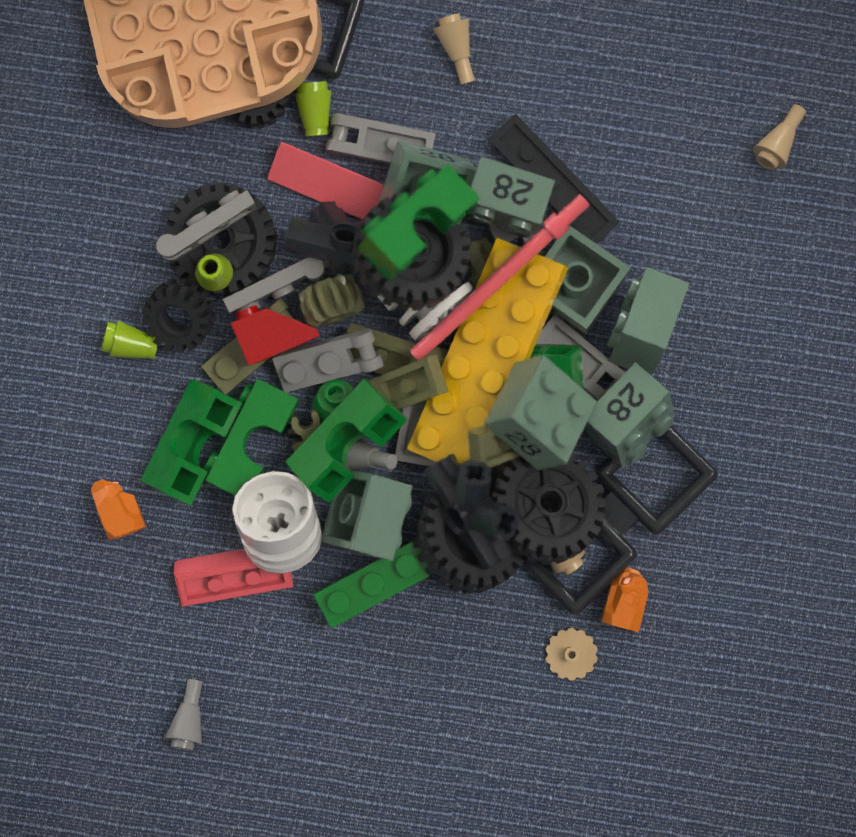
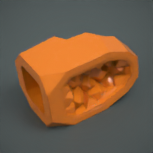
M104 479L94 482L91 487L92 495L102 525L110 541L147 528L142 511L134 495L124 492L118 482H107Z
M626 567L611 582L600 622L639 632L648 597L647 581L638 570Z

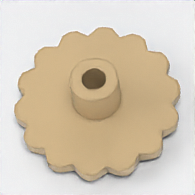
M572 627L568 628L567 631L559 630L557 636H552L550 644L546 646V652L548 653L546 662L550 664V670L557 673L558 677L562 679L566 677L571 681L577 677L582 679L586 676L587 672L593 671V664L598 660L596 656L598 648L593 644V638L587 636L584 630L576 631Z

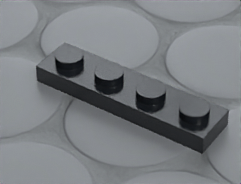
M516 113L488 139V142L512 167L555 180L548 205L557 214L581 194L590 206L569 225L594 243L598 244L619 224L620 221Z

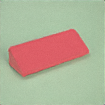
M280 142L267 180L318 202L335 201L337 207L342 208L344 213L361 220L365 218L375 205H378L384 187L379 182L284 142Z
M245 549L182 559L174 562V576L181 607L294 587L291 572L283 574L266 572L252 563L246 555Z

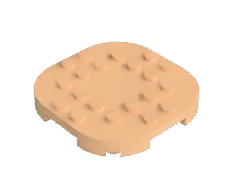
M84 0L98 61L96 67L103 85L128 114L153 126L167 128L185 127L274 103L293 92L306 79L316 63L322 42V23L317 0Z

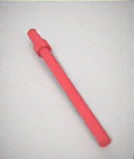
M579 194L558 214L555 212L543 222L544 227L411 348V354L417 360L427 356L554 238L559 240L569 231L568 225L590 206L587 200Z

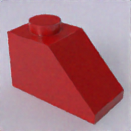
M257 305L236 313L238 320L231 323L249 366L320 337L316 328L267 308L259 311Z

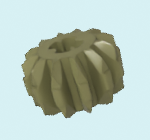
M348 274L319 281L314 285L308 286L299 294L302 314L308 324L315 328L345 321L350 317L356 316L365 307L360 285L357 284L354 276Z

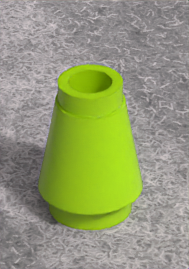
M327 81L301 83L297 87L298 93L294 95L303 128L305 129V136L328 135L327 127L332 91H328Z
M211 253L203 256L198 261L195 267V277L199 285L204 289L219 291L231 282L233 268L225 256ZM209 263L212 265L214 263L218 264V270L211 275L207 274L205 267Z
M118 320L117 324L107 322L101 351L110 353L109 357L149 358L154 360L158 345L153 342L156 338L155 336L151 335L148 337L146 332Z

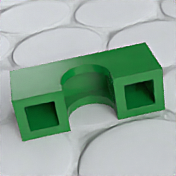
M449 164L438 173L434 169L427 172L417 182L416 186L419 189L413 195L409 196L406 192L403 193L389 207L392 211L390 215L384 220L380 216L375 217L362 230L365 237L358 249L389 282L413 263L426 247V244L415 233L413 221H428L444 235L463 219L479 201L480 197Z
M191 378L140 481L191 506L208 473L199 465L201 448L207 439L215 434L226 437L242 403Z
M258 378L254 386L249 383L246 385L239 399L243 408L238 418L234 419L226 437L221 436L226 441L220 453L213 451L204 470L208 471L205 481L235 496L246 482L257 475L264 474L266 468L251 461L247 455L246 442L250 434L255 430L268 428L283 435L287 429V424L291 421V415L295 413L300 403L298 398Z
M364 378L306 441L299 446L286 463L310 491L330 503L355 476L347 465V454L351 446L356 441L368 437L382 448L408 419L382 391Z
M413 542L399 548L395 552L393 560L381 558L313 594L329 626L333 628L429 577L428 573L424 570L429 565L426 561L420 563L417 558L421 550L414 548Z

